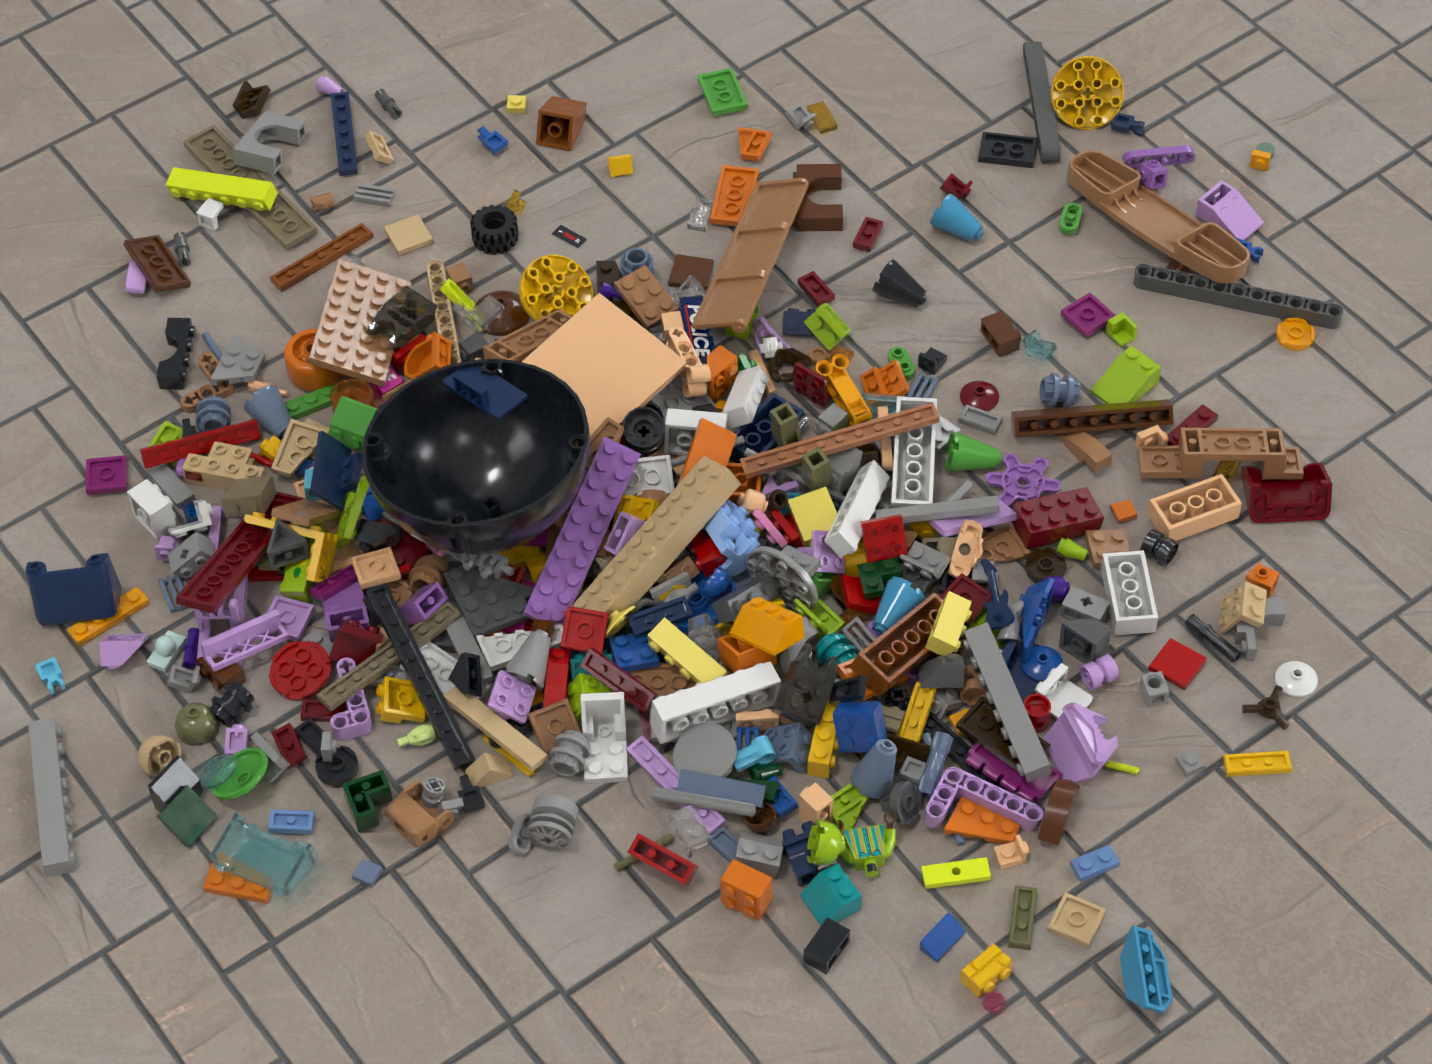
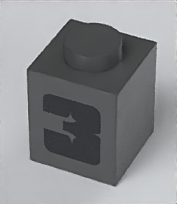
M480 332L459 342L461 359L464 362L470 359L475 360L476 357L484 359L483 347L489 343Z

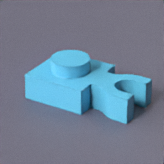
M55 657L35 665L43 685L47 684L50 694L55 693L53 690L55 685H60L62 690L66 689L61 679L63 674Z

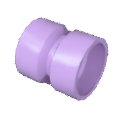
M1108 654L1097 658L1095 662L1090 661L1083 664L1079 668L1082 681L1090 691L1102 687L1103 682L1108 684L1119 679L1118 667L1114 659Z

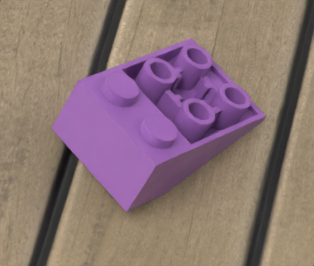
M359 582L322 601L329 638L332 643L334 642L341 619L348 620L350 618L359 621L360 625L366 627L370 625L367 608L363 602V590H361Z

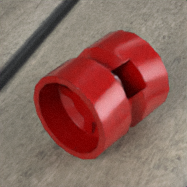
M1041 694L1029 695L1025 698L1023 704L1035 732L1041 733L1049 725L1051 702L1046 696Z

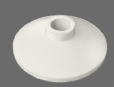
M1290 661L1282 664L1277 669L1275 683L1283 688L1282 692L1284 694L1300 698L1314 692L1317 687L1318 677L1309 665L1299 661Z

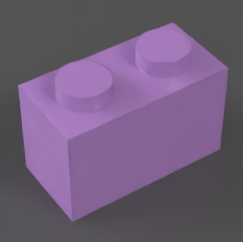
M437 581L419 589L399 609L410 626L428 618L449 598Z

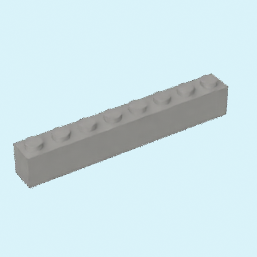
M988 622L964 631L966 638L962 640L967 652L971 651L973 655L970 660L974 670L979 669L980 674L977 676L981 686H986L988 690L985 695L989 705L994 704L996 710H993V714L997 723L1002 722L1003 728L1000 729L1004 740L1009 739L1011 746H1008L1012 758L1017 757L1019 764H1016L1020 777L1025 776L1027 783L1052 774L1049 761Z
M54 717L28 722L42 866L47 877L72 873V864L76 863L74 850H71L70 846L74 844L72 832H69L68 828L72 826L70 813L67 814L70 802L68 795L65 796L68 784L66 777L63 778L66 766L65 761L61 760V755H64L63 744L59 742V738L62 737L61 726L56 725Z

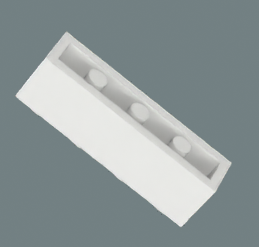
M760 365L739 371L722 412L727 413V423L730 429L752 423L768 383L767 374L762 371Z

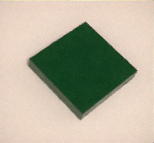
M185 785L156 817L185 847H189L217 817V814L188 785Z

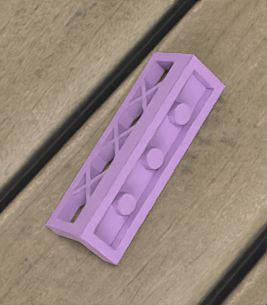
M275 609L204 640L200 644L203 658L211 669L216 672L290 638L287 631L281 625L280 614ZM279 631L281 634L277 637L270 636V634ZM253 641H262L261 644L251 645ZM235 649H243V651L238 654L232 653V651ZM217 657L224 658V660L218 663H214L213 659Z

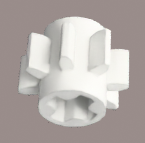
M777 337L764 338L763 344H759L760 354L764 353L765 358L774 357L777 349H783L782 341L778 342Z

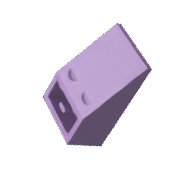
M1223 180L1198 199L1196 216L1205 222L1218 224L1233 237L1245 240L1264 224L1238 190Z

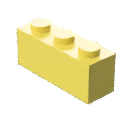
M950 591L941 602L925 647L926 649L941 656H947V654L958 651L961 641L958 639L963 636L967 627L964 625V622L969 620L972 613L969 610L971 601Z

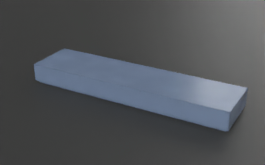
M681 769L677 791L747 802L762 808L767 786Z

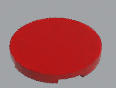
M293 641L283 646L274 655L270 667V682L276 692L286 699L301 701L312 698L321 692L330 680L332 673L331 659L325 649L316 642Z

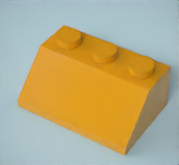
M755 597L742 605L730 630V636L775 656L805 638L803 617L761 597Z

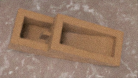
M1083 431L1064 433L1059 436L1058 439L1082 465L1086 463L1095 473L1111 465L1113 454L1090 434Z

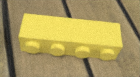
M665 617L647 635L649 647L656 653L660 651L665 656L664 659L671 666L676 665L680 669L681 675L687 680L691 678L696 683L695 685L715 680L719 676L728 675L721 665Z

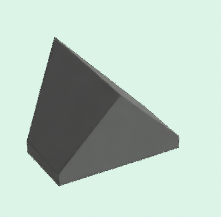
M277 518L267 548L270 570L310 558L307 540Z

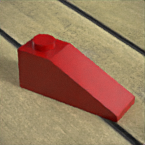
M549 649L543 708L566 699L570 668L569 649Z

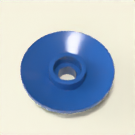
M1035 646L1032 647L1026 663L1021 662V668L1030 679L1044 682L1049 672L1063 663V659L1051 647Z

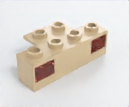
M214 442L208 457L189 453L182 467L187 484L227 491L234 479L266 476L264 467L255 466V459L250 458L253 451L251 448Z

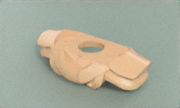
M973 520L964 521L949 563L948 574L957 578L961 573L968 576L971 568H974L977 561L981 558L983 553V539L981 538L983 528L980 523ZM962 543L969 545L970 552L968 555L960 554L959 546Z

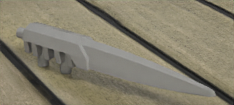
M386 512L381 513L388 520L396 524ZM442 550L452 555V558L461 560L463 568L467 571L479 566L480 576L483 579H486L488 576L491 577L493 574L496 579L500 578L504 573L512 576L515 571L514 568L508 566V558L498 553L468 555Z

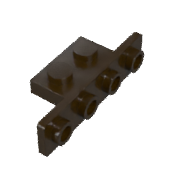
M887 733V739L892 741L897 747L895 769L901 770L907 756L927 763L930 745ZM860 752V758H863L867 752Z

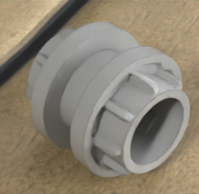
M567 730L564 734L556 736L554 748L550 750L548 755L551 767L556 773L572 777L575 773H580L584 770L586 765L584 758H588L591 752L587 737L574 730Z

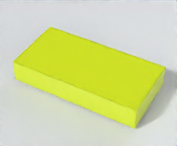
M448 278L440 290L468 316L472 313L475 303Z

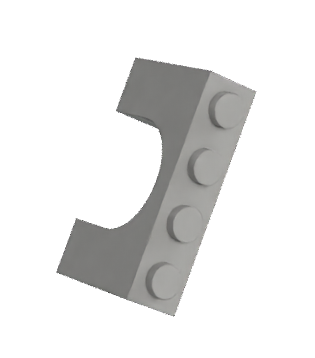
M265 111L257 119L256 123L250 127L245 136H242L239 143L233 147L234 164L275 174L283 165L282 149L261 143L279 140L299 145L306 136V121Z

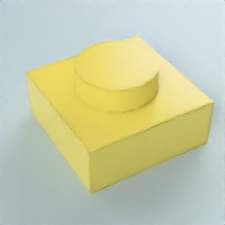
M508 95L507 113L525 114L526 96Z

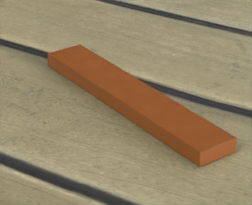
M360 223L272 275L270 282L283 292L374 238L373 232L363 223Z

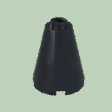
M890 260L881 271L879 283L875 282L872 291L913 307L922 306L928 297L925 295L927 291L896 260Z

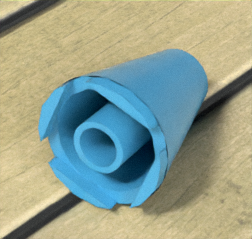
M951 193L947 195L941 202L943 203L940 208L937 207L930 220V225L971 242L974 240L978 241L984 233L982 231L983 226L955 195Z
M892 577L891 580L889 579L873 621L875 632L882 635L922 603L925 597L919 588L914 590L910 587L912 583L903 578Z

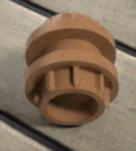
M435 554L420 557L415 567L409 573V582L412 590L416 593L422 587L437 581L443 589L445 584L443 572L449 571L447 562Z

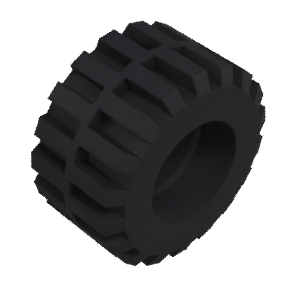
M501 205L484 206L481 210L478 209L476 214L472 215V220H470L472 241L478 250H484V253L487 254L489 252L501 254L505 250H511V247H514L516 242H518L517 217L508 207H502Z

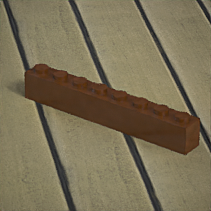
M1168 399L1011 411V429L1015 437L1173 424V404Z

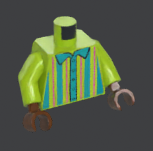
M886 813L884 814L883 819L887 823V827H884V824L843 830L844 823L838 820L840 832L843 830L842 840H845L844 852L839 853V856L847 863L852 864L854 870L865 869L867 877H876L879 874L878 867L885 865V859L891 856L896 844V828L893 827V823L897 820L895 813L892 822H888L886 820Z

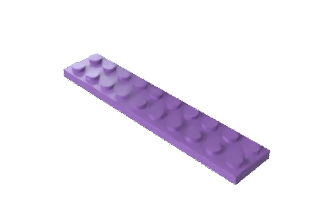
M604 436L522 613L523 615L533 620H553L555 625H564L565 616L563 612L567 610L568 606H573L639 460L640 453Z

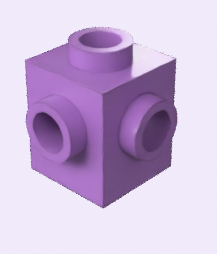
M1156 160L1141 163L1139 169L1141 175L1140 182L1149 189L1165 187L1169 170Z

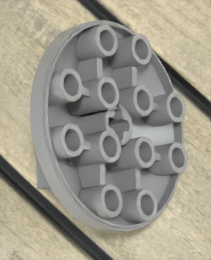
M788 545L782 551L766 546H759L751 551L746 562L750 573V581L758 577L771 576L779 594L777 596L786 604V609L796 613L794 610L796 606L793 602L796 598L810 611L813 609L818 601V593L811 576L821 566L820 559L804 554L800 550Z

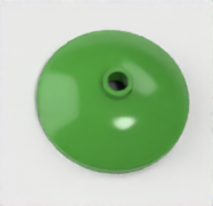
M251 747L229 757L217 769L212 778V793L218 799L232 800L252 791L266 773L268 757L265 752L260 748Z

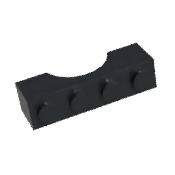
M168 318L165 330L168 345L175 347L177 350L173 356L159 362L156 377L160 389L183 390L184 382L188 380L187 367H190L191 363L189 354L193 352L192 338L196 336V327L192 325L191 318Z

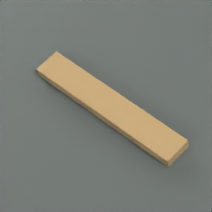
M457 687L443 695L447 704L531 771L548 760V755L476 697L464 695Z

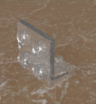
M492 295L486 297L472 311L465 305L460 306L457 302L451 306L459 318L477 334L484 331L493 319L498 318L505 309L504 305Z

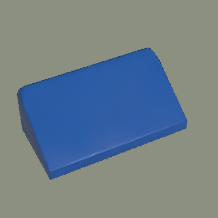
M947 913L920 941V950L935 962H938L966 931L950 913Z

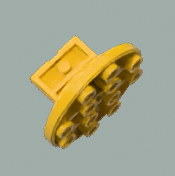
M1094 56L1074 58L1064 64L1056 73L1051 85V103L1058 117L1067 125L1081 130L1100 128L1109 123L1122 106L1124 86L1121 76L1114 66L1104 59Z
M545 255L537 258L527 266L519 282L521 303L527 314L534 321L558 309L574 316L594 298L591 281L584 269L575 261L560 255Z

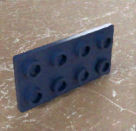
M483 366L456 370L443 380L444 386L497 420H501L528 398L526 393L498 375L489 376L481 374Z
M320 431L317 439L310 492L341 511L345 506L346 494L358 486L362 454L356 451L351 455V448L324 431Z

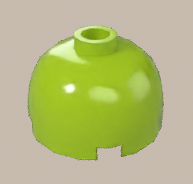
M816 820L817 826L812 825L808 838L807 849L811 850V856H807L808 863L827 865L834 862L838 858L839 853L844 852L845 840H842V834L836 825L827 821Z

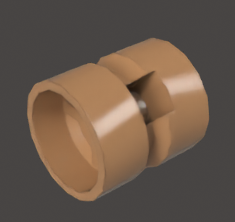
M973 665L965 667L964 688H960V698L968 705H974L982 696L987 699L985 693L988 692L986 686L982 687L978 679L979 669L974 670Z

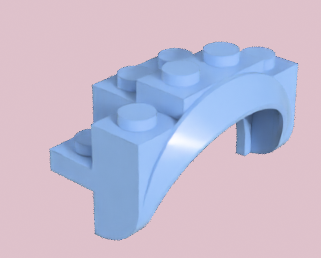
M727 499L703 528L707 530L721 554L728 558L721 567L729 576H734L747 569V557L754 548L760 545L757 541L760 534L756 530L757 524L751 518H748L749 512L742 505L738 507Z

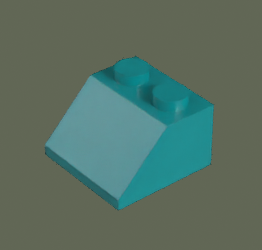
M838 863L818 873L800 894V898L820 925L823 924L827 917L835 922H839L861 910L862 895Z

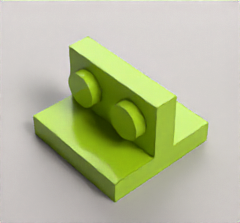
M828 303L820 305L804 321L807 327L829 351L852 332Z

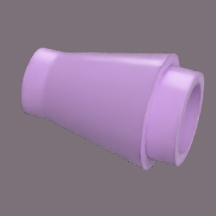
M321 76L316 83V89L319 90V93L331 95V93L344 92V88L327 76Z

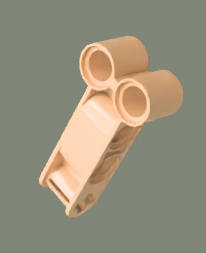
M673 327L669 330L670 337L666 342V346L687 362L685 369L679 374L683 381V395L685 398L705 396L707 394L706 382H709L711 379L710 368L707 364L702 365L686 332L682 328Z

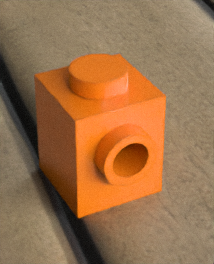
M1256 563L1253 570L1249 569L1245 581L1267 590L1266 598H1269L1277 586L1280 573Z

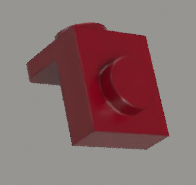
M951 173L940 189L947 195L950 193L955 195L958 200L961 197L965 199L971 192L970 186L973 182L970 180L967 184H964Z

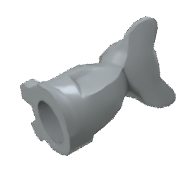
M1022 600L1017 603L1008 604V607L1015 615V621L1000 629L996 641L1005 644L1009 640L1021 643L1018 618L1021 617L1024 607Z

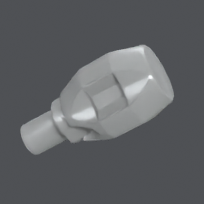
M693 583L688 588L676 589L666 596L664 603L684 595L687 601H689V598L699 590V587L696 583Z

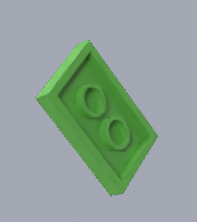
M732 68L697 75L699 85L713 117L748 109V104Z

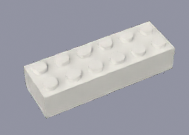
M897 396L896 413L932 402L937 410V399ZM936 423L894 436L891 508L933 503Z
M771 661L758 663L754 667L745 670H738L727 676H719L715 680L699 683L688 689H680L667 696H659L652 700L650 724L660 744L678 739L686 730L697 724L715 723L719 725L734 720L735 713H740L744 710L755 712L777 705L781 680Z

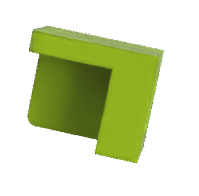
M1122 312L1108 320L1106 333L1122 347L1136 339L1137 325Z

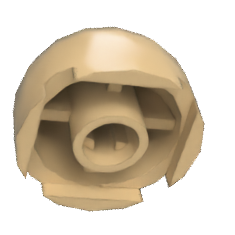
M155 735L147 738L141 744L138 751V762L141 769L149 776L156 777L176 755L181 758L182 750L180 744L173 738L164 735Z

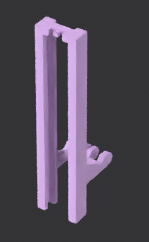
M222 506L211 507L213 515L210 517L212 525L209 528V538L211 539L214 553L220 544L222 520H227ZM248 575L234 590V598L228 602L230 609H223V604L215 614L194 609L199 628L197 659L203 657L200 642L211 638L212 619H229L231 629L245 623ZM235 649L232 651V653L238 654L242 652L243 649ZM242 660L236 662L240 667L242 666Z

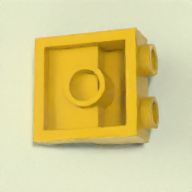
M385 676L382 683L378 684L376 689V696L380 697L375 710L376 714H379V720L400 724L402 719L423 723L425 720V710L411 682Z

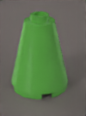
M952 432L953 434L949 435L945 451L948 454V460L944 461L946 471L995 469L997 465H1000L1002 454L999 453V449L958 432Z

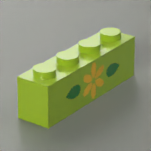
M319 523V524H316V525H315V526L322 527V530H321V531L326 532V530L324 529L322 523ZM302 536L307 540L310 558L285 566V576L283 582L280 583L279 590L283 597L310 603L311 594L309 589L314 587L315 582L306 580V568L311 561L312 555L310 550L312 544L315 543V539Z

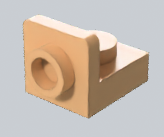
M1156 425L1138 432L1135 446L1137 449L1138 445L1154 446L1157 444V446H1167L1168 436L1165 431H1162Z
M1019 834L1015 835L1014 842L995 846L993 853L1001 870L1026 863V855L1029 854V849L1026 841H1022Z

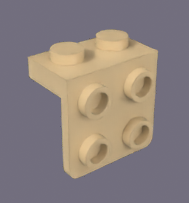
M1245 581L1239 587H1236L1230 595L1224 597L1221 602L1220 633H1227L1241 620L1260 628L1264 624L1267 590Z

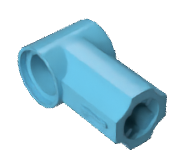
M765 735L759 736L752 740L750 746L737 751L734 765L738 772L758 763L768 764L776 758V753L769 737Z

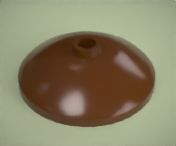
M507 290L494 291L484 295L476 302L473 309V319L476 326L481 331L494 336H506L524 327L530 319V316L523 308L519 294Z

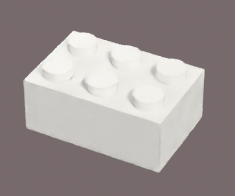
M668 408L665 421L664 454H688L699 419L701 418L727 429V413Z

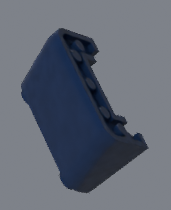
M108 553L94 554L87 560L85 567L47 572L44 562L34 561L27 563L26 576L35 616L39 624L55 625L105 619L117 613L122 586Z

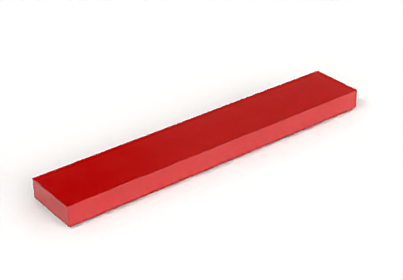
M251 419L141 448L140 453L144 468L148 469L178 461L181 458L185 459L189 453L196 455L208 453L214 442L238 445L261 439L257 419Z

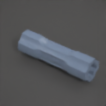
M938 731L934 733L930 745V754L917 785L924 798H931L939 783L945 758L950 751L954 739L947 733Z

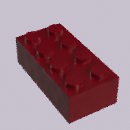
M1084 487L1014 503L1012 510L1017 513V520L1011 521L1025 548L1030 549L1060 542L1061 538L1073 539L1085 535L1086 530H1100L1104 515L1089 489Z

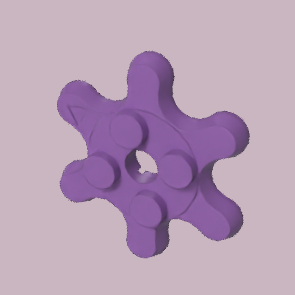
M1012 453L1006 454L1003 459L1007 467L1006 471L1002 473L989 472L985 477L988 485L1000 487L1004 490L998 498L1008 507L1017 501L1021 502L1039 498L1043 493L1055 494L1061 488V483L1058 480L1044 477L1043 471L1048 467V460L1044 457H1037L1031 464H1022L1017 455ZM1024 481L1028 484L1022 488L1018 482Z

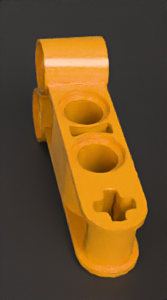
M836 354L830 363L825 360L817 362L813 371L827 380V390L836 405L848 412L849 426L872 420L870 409L846 372L849 359L843 354Z

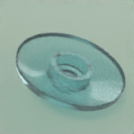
M228 753L218 755L209 760L203 766L198 776L202 787L214 788L226 782L235 772L237 760L232 754Z

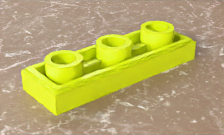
M987 857L921 866L925 889L991 880Z

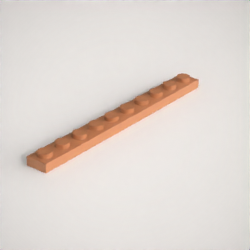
M932 402L740 459L745 478L749 479L802 463V455L817 447H820L827 456L939 423L940 419Z

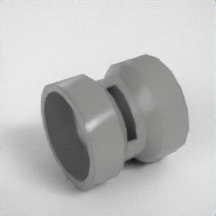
M429 777L424 781L421 801L424 805L433 808L438 807L442 802L446 786L442 779Z

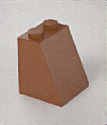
M551 96L538 110L536 144L571 151L585 121L587 102Z

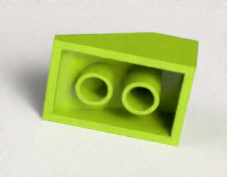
M1131 345L1115 359L1093 386L1090 393L1106 404L1135 402L1159 382L1161 366Z

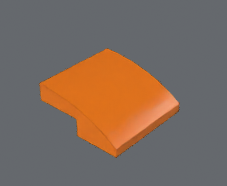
M896 359L881 369L875 366L860 376L871 407L891 402L897 399V396L901 397L910 392L900 362Z

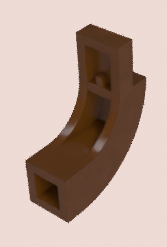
M1057 778L1043 816L1038 835L1039 840L1059 846L1063 839L1071 807L1079 793V784L1072 780Z

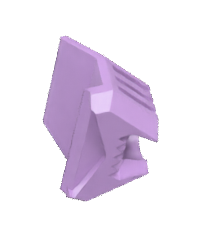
M1071 702L1062 708L1063 713L1043 739L1051 744L1047 752L1056 769L1063 773L1061 779H1068L1079 783L1094 778L1118 745L1117 736L1110 740L1104 739V735L1101 734L1102 730L1098 729L1100 725L1106 724V717Z

